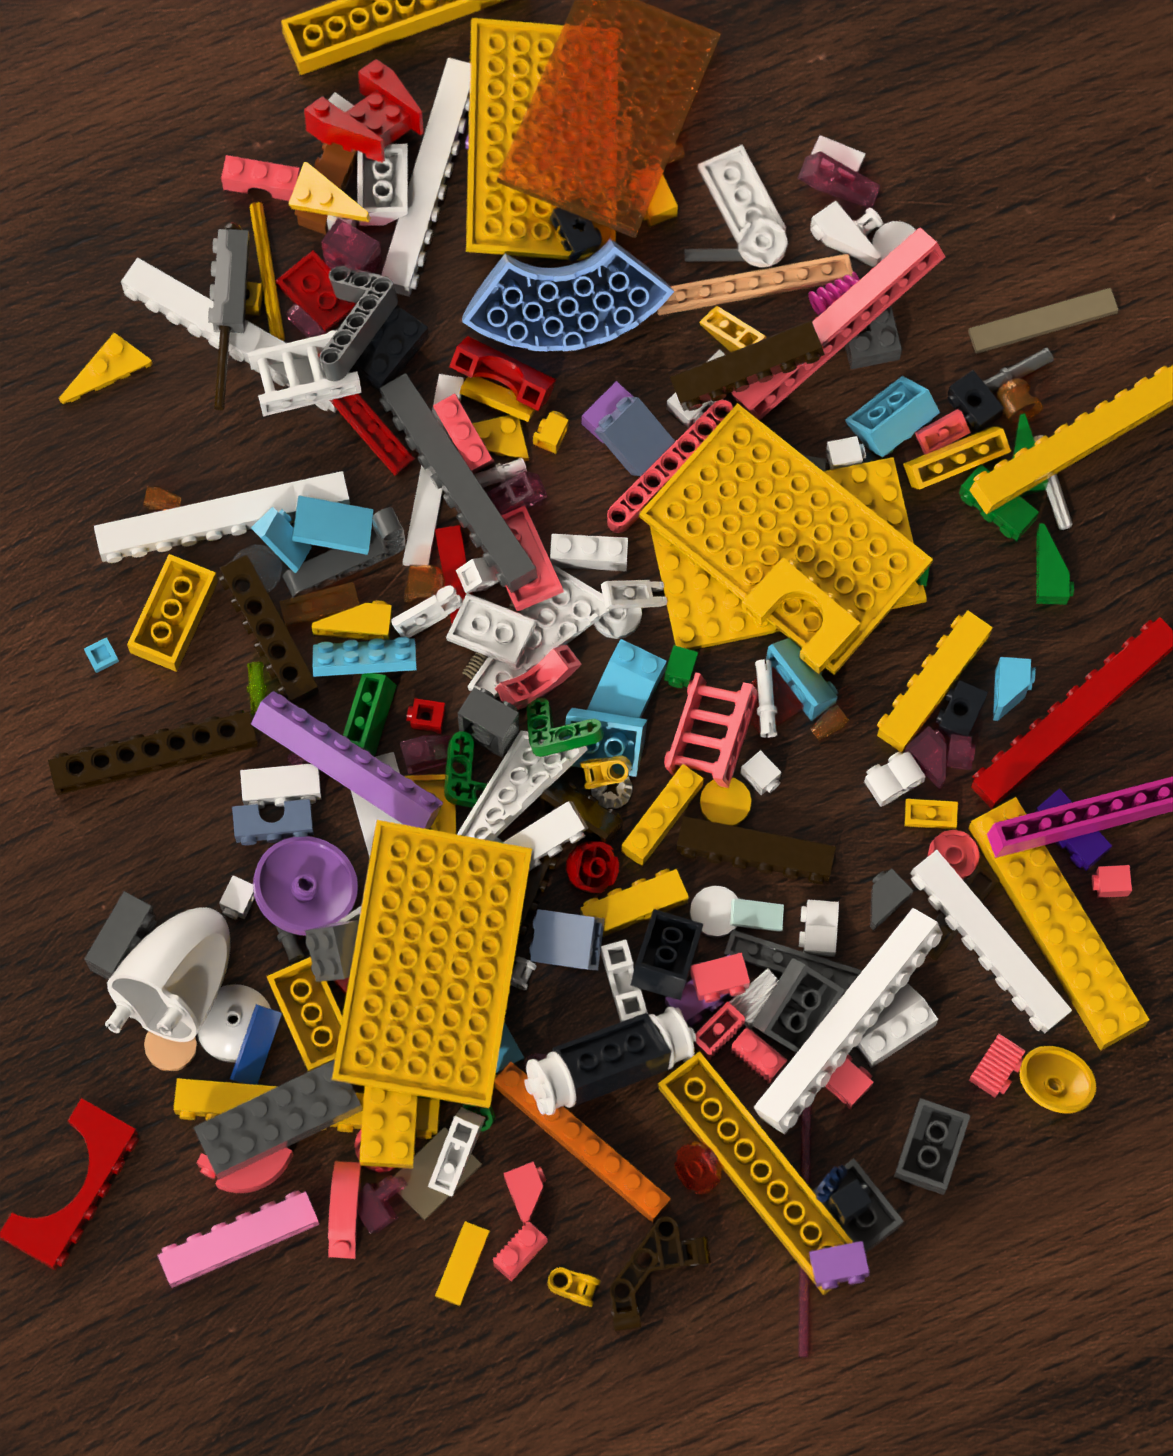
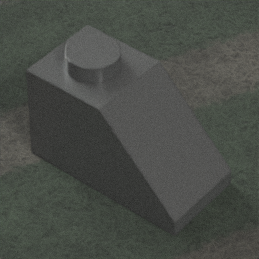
M892 868L887 873L884 871L880 872L872 880L874 885L871 890L870 927L873 931L903 905L913 893V890Z

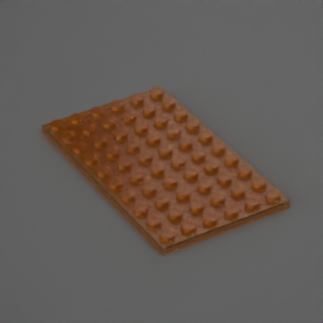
M575 0L496 182L636 238L721 33L639 0Z

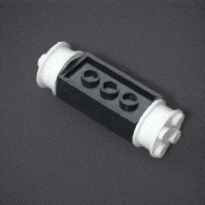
M668 1007L663 1014L658 1016L643 1013L554 1047L552 1052L548 1053L547 1058L543 1060H529L526 1065L528 1079L524 1081L525 1087L529 1094H533L542 1115H552L555 1113V1109L564 1105L569 1108L665 1072L671 1069L674 1063L683 1060L686 1062L694 1056L693 1042H696V1036L693 1029L687 1026L683 1014L678 1007Z

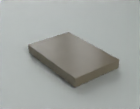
M446 1127L414 1156L413 1169L402 1168L388 1181V1184L424 1220L450 1197L428 1187L449 1132ZM472 1154L456 1190L482 1166Z

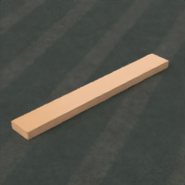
M849 254L670 286L674 293L657 310L658 315L834 283L836 279L843 281V277L846 274L852 277L853 270Z

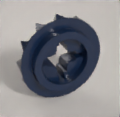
M841 1165L837 1168L835 1166L827 1174L816 1190L818 1193L816 1196L817 1200L821 1203L825 1202L834 1194L847 1176L846 1167Z

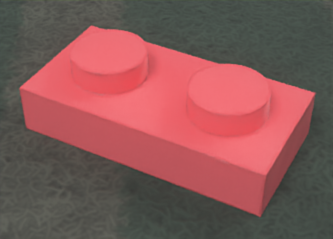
M957 409L916 431L915 435L923 453L928 454L955 442L971 432L962 411Z

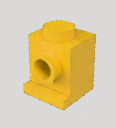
M552 411L547 419L543 418L537 432L533 435V445L556 454L568 430V419H566L565 415Z

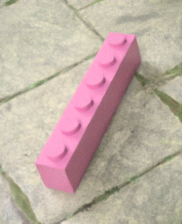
M300 1191L292 1192L285 1196V1201L278 1204L275 1201L269 1202L261 1206V1211L257 1213H243L236 1217V1222L229 1225L226 1222L220 1223L212 1227V1232L202 1236L201 1233H197L186 1239L187 1243L180 1246L174 1243L162 1249L163 1253L158 1254L170 1286L172 1288L319 1225L307 1193H300Z

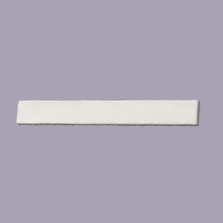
M439 374L433 405L454 393L461 400L462 394H460V389L464 383V378ZM433 407V415L435 416V418L437 419V421L439 422L447 436L452 441L450 435L448 434L446 428L444 427L442 421L440 420L437 412ZM422 465L403 565L428 569L443 489L436 488L430 477L433 474L429 468L425 470Z

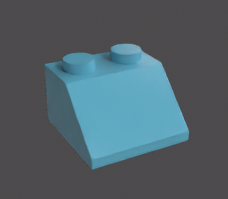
M272 507L251 529L296 573L312 546L292 541L294 528L289 524L292 518L283 509L278 512Z
M1000 657L995 670L994 721L1000 720L1025 698L1028 690L1032 689V683L1035 681V668L1031 667V659Z

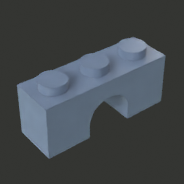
M310 799L284 801V815L279 821L274 823L266 822L260 817L258 804L232 806L236 843L241 842V845H254L257 841L267 840L268 843H277L282 841V838L314 835Z

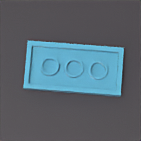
M398 637L395 640L375 638L364 642L348 640L344 643L321 642L313 645V677L416 670L415 638Z

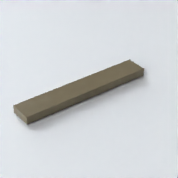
M1111 288L972 327L969 328L968 333L975 353L978 354L1117 314L1119 309Z

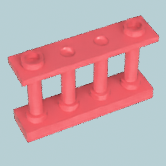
M696 672L694 679L688 685V697L671 750L665 755V768L674 776L679 767L684 764L690 769L712 773L713 779L719 786L729 788L758 698V691L753 684L744 682L741 690L737 692L706 686V680L700 673ZM702 696L735 702L736 706L733 714L728 716L698 709ZM695 719L727 726L726 737L717 739L691 733ZM687 743L719 749L721 753L718 761L711 763L683 757Z

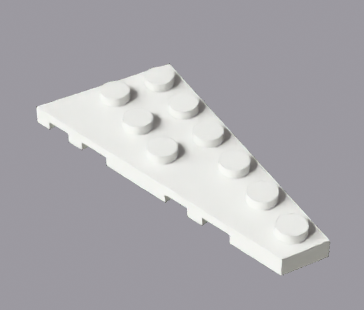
M552 565L564 592L519 612L536 619L537 625L517 668L488 657L468 685V690L472 691L474 687L478 690L483 688L491 692L495 696L494 699L497 698L499 694L494 688L500 682L526 673L537 665L553 648L568 644L614 608L606 609L602 593Z
M521 730L457 835L493 841L588 750L587 747L583 746L538 757L533 754L529 744L528 732Z

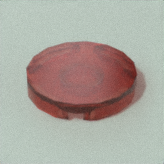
M694 1141L683 1145L677 1151L675 1170L678 1178L689 1190L693 1189L698 1194H705L714 1190L719 1185L722 1177L721 1165L711 1148L704 1143Z

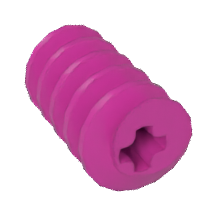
M854 271L852 272V277L846 274L843 277V281L836 279L834 285L828 283L825 289L819 287L816 293L813 291L808 293L812 308L817 315L822 314L860 280Z

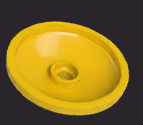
M1056 1046L1038 1047L1031 1050L1021 1063L1019 1071L1020 1080L1025 1091L1035 1102L1046 1109L1059 1113H1075L1086 1108L1095 1095L1096 1081L1091 1069L1079 1056L1069 1050Z

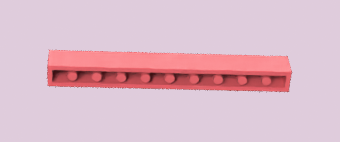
M921 228L917 229L845 294L813 320L812 323L825 355L821 356L814 363L798 365L792 372H781L773 375V378L767 382L760 383L758 381L751 384L744 391H733L732 395L738 404L760 421L941 262L945 255L938 243Z

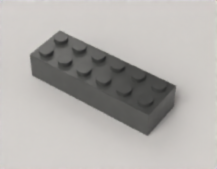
M335 1060L194 1127L218 1180L362 1111L361 1104L351 1083L332 1080Z

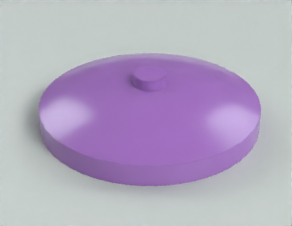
M309 836L290 837L271 846L258 862L253 878L255 900L264 916L280 929L297 935H306L305 930L337 923L350 914L358 891L356 873L346 855L331 843Z

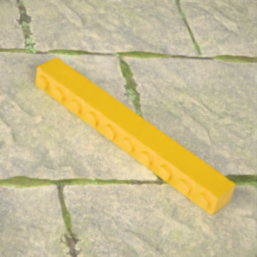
M1166 365L1161 367L1154 373L1155 376L1149 380L1147 377L1142 378L1134 385L1135 388L1130 391L1127 389L1120 391L1114 396L1115 399L1109 403L1107 400L1101 402L1094 408V412L1090 414L1087 412L1082 413L1074 420L1075 423L1072 425L1064 424L1055 430L1053 436L1049 438L1047 435L1041 437L1034 443V447L1029 450L1027 447L1019 450L1012 460L1007 461V459L1000 461L994 466L995 470L989 473L983 471L973 479L975 482L970 488V492L986 515L1173 405V365L1169 368Z
M177 1078L174 1112L180 1115L179 1118L195 1120V1116H202L209 1120L278 1086ZM356 1093L362 1107L361 1112L329 1127H337V1131L353 1132V1129H362L364 1093ZM418 1098L416 1137L431 1139L432 1135L438 1134L440 1099Z

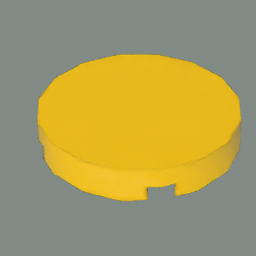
M736 778L731 779L729 788L719 786L713 779L705 786L701 793L700 808L703 816L708 821L737 826L745 820L750 812V792L744 783Z

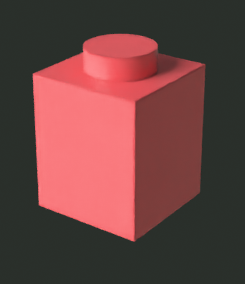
M1130 865L1098 867L1095 875H1092V888L1097 890V897L1129 896L1132 891Z

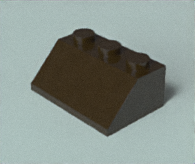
M557 779L541 795V810L546 814H549L568 801L573 802L588 826V829L583 832L585 834L583 838L588 841H600L610 845L622 827L619 813L611 808L604 809L598 805L599 801L590 794L584 796L568 780L563 782Z

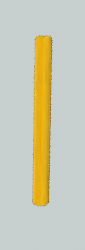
M261 202L250 204V212L269 330L271 335L284 341L263 204Z

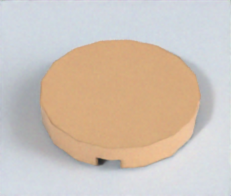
M148 1031L144 1046L146 1056L151 1064L160 1070L177 1071L189 1065L196 1054L197 1042L196 1036L188 1042H176Z

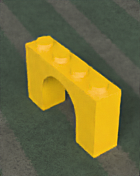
M782 558L742 601V609L762 625L775 609L787 600L804 599L813 603L819 609L823 623L819 631L800 650L799 658L816 673L820 674L860 630V619L853 611L849 609L847 611L839 605L840 601L833 594L824 593L820 589V584L814 578L804 576L801 573V568L794 561L790 560L788 562Z

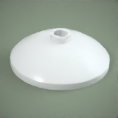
M244 985L221 987L211 1011L197 1033L202 1047L216 1059L236 1063L255 1005L271 1009L267 1000L258 991ZM231 1016L238 1017V1021L235 1024L228 1022Z

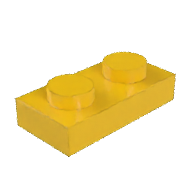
M906 799L904 826L956 829L958 802Z

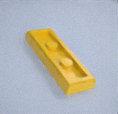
M467 377L460 389V394L527 422H529L536 411L517 401L512 390L480 377Z
M464 1222L435 1297L458 1306L461 1305L490 1231Z

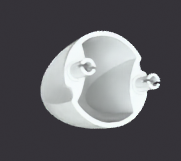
M210 908L190 909L170 918L146 936L129 953L108 980V991L117 1007L105 1023L106 1026H109L108 1029L119 1033L130 1017L140 1022L146 1030L162 1038L176 1042H188L194 1039L213 1007L228 966L230 933L224 917L218 911Z

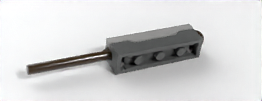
M234 222L227 223L223 229H218V238H213V253H217L216 261H212L211 276H215V285H210V300H214L213 308H209L208 323L213 324L214 332H220L215 410H224L230 333H244L250 237L249 230H242Z

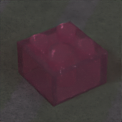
M337 218L321 241L325 263L332 269L337 266H345L355 271L359 269L374 274L382 262L380 242Z

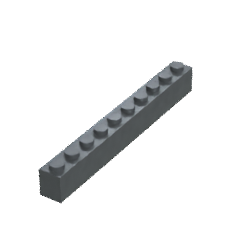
M405 373L380 388L382 398L379 399L382 407L386 412L391 411L394 416L392 420L399 431L403 430L407 435L405 440L411 450H417L420 455L418 456L420 464L425 470L429 468L433 474L430 476L432 482L437 489L442 488L445 492L443 497L450 508L455 507L459 513L456 515L458 521L463 528L468 527L471 534L469 536L475 547H481L484 551L482 555L489 567L494 566L498 572L496 577L501 586H507L510 592L513 593L537 579L536 567L407 374Z

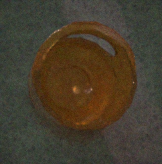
M1011 379L1005 382L997 391V400L1004 407L1003 413L1010 423H1017L1021 414L1025 413L1026 418L1029 419L1043 410V404L1040 399L1032 397L1028 393L1031 386L1024 379ZM1035 403V406L1027 412L1021 409L1028 404Z
M409 564L404 602H413V599L417 597L430 598L434 595L436 596L439 589L445 588L444 573L439 567Z

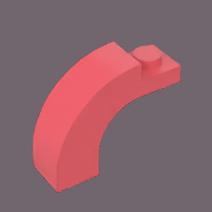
M568 645L553 648L537 665L526 673L500 682L494 689L500 695L502 702L507 701L514 705L517 710L527 707L535 699L542 698L554 690L582 664Z
M286 1147L217 1180L216 1186L221 1190L232 1193H249L263 1189L281 1176L288 1166L293 1152ZM201 1153L197 1161L198 1166L202 1168L200 1172L214 1179L216 1174L206 1155Z
M335 1161L329 1211L328 1257L355 1259L357 1211L361 1186V1166L359 1162Z

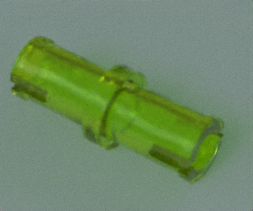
M262 662L247 664L249 685L246 688L247 693L250 694V715L254 716L267 691V685L264 684Z

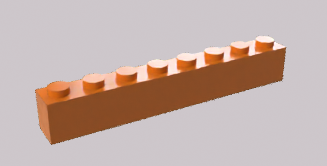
M510 1061L495 1078L494 1087L648 1220L654 1223L670 1205L671 1198L564 1106L555 1109V1113L552 1115H542L538 1110L533 1094H529L525 1087L524 1081L528 1079L527 1075Z

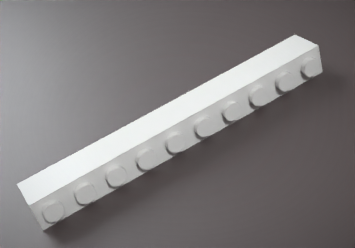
M451 58L447 60L409 183L408 214L398 219L381 276L392 280L396 293L410 297L411 290L417 288L419 281L417 270L419 266L423 267L426 258V252H423L425 244H430L433 230L430 229L432 221L437 222L440 208L437 207L439 199L443 200L446 193L447 185H444L445 178H450L453 170V163H451L452 155H457L460 141L457 139L459 133H464L467 119L464 116L466 111H469L470 63Z
M137 258L121 281L124 294L134 301L137 299L141 300L149 310L155 313L160 311L167 315L166 318L173 324L179 325L180 323L186 326L191 334L196 337H205L213 347L219 349L220 332H214L213 324L208 323L209 308H213L214 301ZM245 320L244 333H230L229 354L240 362L245 360L250 363L248 358L249 352H253L258 348H269L286 343ZM308 356L294 359L300 385L314 382ZM284 362L269 365L272 379L281 386H290ZM259 368L254 369L255 371H257L258 373H260ZM330 401L316 404L325 411L329 409L336 412L337 410Z
M343 471L96 525L94 529L102 562L115 563L128 556L142 557L147 552L155 550L165 552L177 545L192 546L197 541L204 539L215 541L227 534L242 535L247 530H250L272 507L278 512L283 509L292 518L289 524L294 523L299 495L350 505Z
M912 908L754 1106L761 1120L783 1134L796 1124L798 1116L806 1107L812 1104L815 1095L821 1087L827 1085L836 1068L843 1065L848 1053L861 1042L863 1034L876 1023L883 1009L892 1003L894 995L898 990L908 983L910 975L917 967L923 964L929 951L939 944L943 934L937 921Z

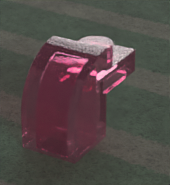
M390 1175L379 1183L380 1188L376 1183H367L360 1191L357 1211L369 1233H378L398 1219V1216L387 1200L408 1186L402 1176H395L393 1178Z

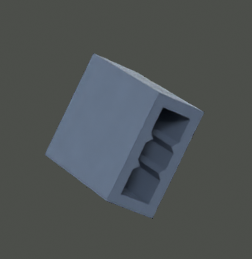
M625 397L617 403V409L611 415L608 414L599 421L598 424L600 426L594 432L632 476L641 477L676 441L638 397Z
M537 909V915L533 919L534 938L529 948L531 961L598 970L605 918Z

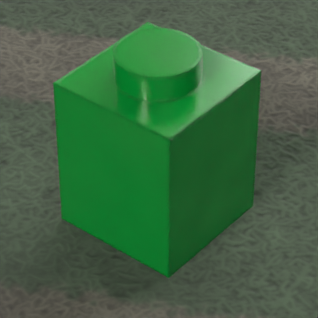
M673 645L664 681H668L669 685L676 688L688 687L695 669L698 652Z

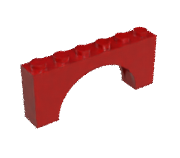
M82 1098L68 1119L69 1124L84 1137L89 1152L88 1173L80 1192L66 1207L49 1216L27 1218L11 1213L0 1231L1 1240L55 1271L58 1266L62 1267L66 1263L70 1255L67 1252L72 1243L76 1244L84 1232L81 1229L86 1220L90 1221L95 1215L98 1208L95 1206L100 1197L104 1198L111 1187L109 1181L114 1174L118 1175L125 1164L123 1158L128 1151L132 1152L139 1140L137 1138L138 1132L135 1128Z

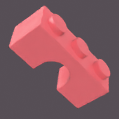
M226 155L221 177L223 190L248 194L249 188H260L270 192L272 198L290 201L300 174V168Z
M455 393L433 405L457 450L473 474L494 463L493 458Z

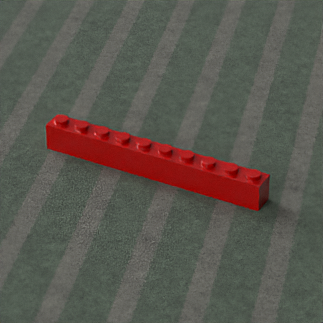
M1161 617L1155 622L1149 620L1140 629L1142 633L1138 637L1134 638L1131 636L1123 643L1122 647L1124 649L1121 652L1110 654L1103 662L1105 666L1099 671L1096 668L1093 669L1085 677L1086 682L1081 687L1075 685L1066 694L1068 698L1064 702L1060 703L1057 701L1047 711L1049 713L1047 717L1043 720L1040 717L1029 726L1031 731L1025 736L1022 734L1018 735L1010 743L1012 747L1006 753L1003 750L1000 751L991 760L993 764L987 769L982 767L973 775L974 781L971 788L991 809L996 807L1173 651V630Z

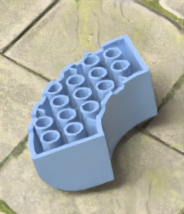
M611 238L590 257L564 267L543 268L531 266L505 253L473 296L463 314L462 322L475 331L510 346L533 351H572L613 340L619 337V335L635 328L639 323L655 313L674 293V290L650 268Z

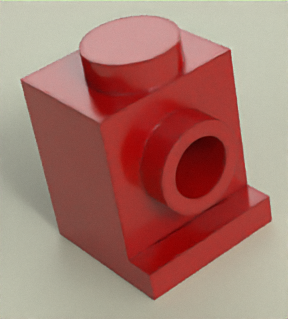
M414 698L413 706H408L406 721H411L412 729L442 734L446 711L445 703ZM427 714L431 718L430 720H422L421 717Z

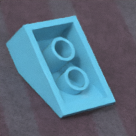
M620 639L587 710L641 719L666 670L667 661Z

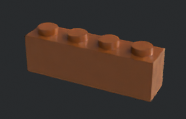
M323 143L322 150L324 152L321 158L316 159L313 168L344 192L357 162L358 151L353 150L349 152L343 150V146L333 143L328 145ZM295 209L298 225L325 235L327 234L328 215Z

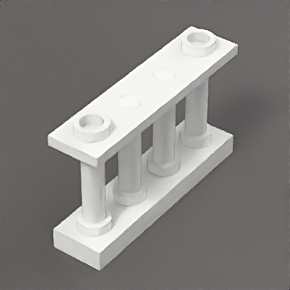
M337 330L274 347L258 348L248 353L251 370L259 368L265 394L258 395L263 416L362 393L357 372H348L339 381H330L324 378L318 354L323 351ZM308 356L314 382L300 385L294 359ZM284 362L290 387L276 391L269 365Z

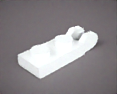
M605 581L601 584L606 609L646 608L667 605L666 597H653L652 592L663 590L664 584L661 581Z
M445 586V588L438 590L436 596L434 595L391 619L392 625L401 637L410 638L446 618L448 614L454 612L457 608L459 609L463 599L460 595L456 594L453 586Z

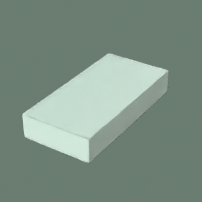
M734 898L731 903L730 925L780 932L783 929L784 905Z

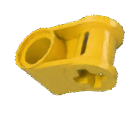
M623 755L594 758L580 762V767L584 769L586 778L585 789L621 783L632 770L630 760ZM613 765H622L625 773L622 775L616 774L613 770Z
M556 1268L550 1273L547 1284L551 1292L569 1298L576 1303L592 1307L593 1302L591 1300L594 1291L601 1281L586 1274L576 1273L565 1268ZM556 1275L565 1276L567 1285L562 1288L556 1287L553 1284V1277ZM585 1285H588L586 1293L583 1295Z

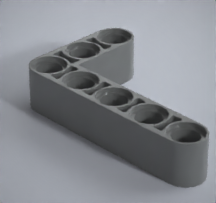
M337 266L329 273V279L336 297L357 303L319 356L325 376L330 381H339L348 374L398 304V297L390 278L348 266Z
M388 507L373 515L374 530L371 531L368 555L332 549L302 563L296 573L291 569L287 570L282 577L293 599L305 597L401 552L406 547L405 535L394 509Z

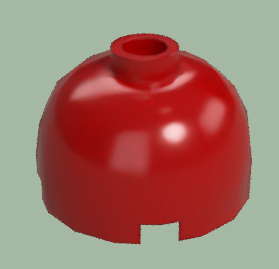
M587 841L577 845L571 851L566 861L568 878L573 885L589 893H602L608 886H612L619 873L618 857H614L613 848L600 841Z

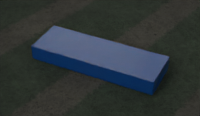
M255 1005L230 1077L231 1080L243 1084H258L282 1015L281 1012Z

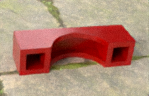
M469 336L457 346L449 366L470 378L487 377L505 384L514 392L517 401L537 411L549 400L556 379Z

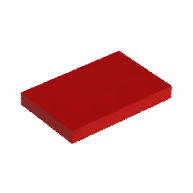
M312 250L275 280V282L322 334H327L347 318L357 303L336 297L329 279V273L332 269Z

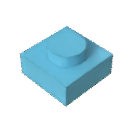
M107 637L84 648L96 673L119 662Z

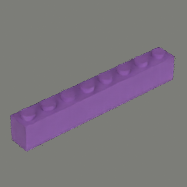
M273 691L260 702L251 725L403 825L429 829L433 825L443 802L432 793L427 792L416 785L411 779L393 770L391 766L384 764L368 751L361 749L347 737L335 732L327 724L320 722L304 709L288 701L284 696Z

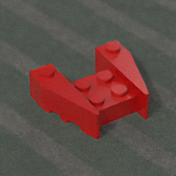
M375 59L358 71L360 93L366 97L365 99L344 112L324 97H321L306 107L304 112L306 131L321 142L328 145L333 143L343 146V150L349 152L356 150L365 153L367 158L383 163L385 161L384 148L410 129L420 135L424 134L422 111L395 72Z

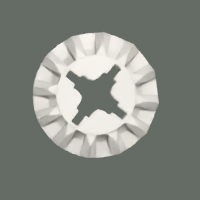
M629 776L616 787L618 797L611 791L604 793L607 785L591 789V794L599 801V805L607 809L622 807L628 802L632 794V784Z

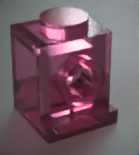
M951 734L948 743L946 767L965 770L972 769L975 755V744H971L972 737Z

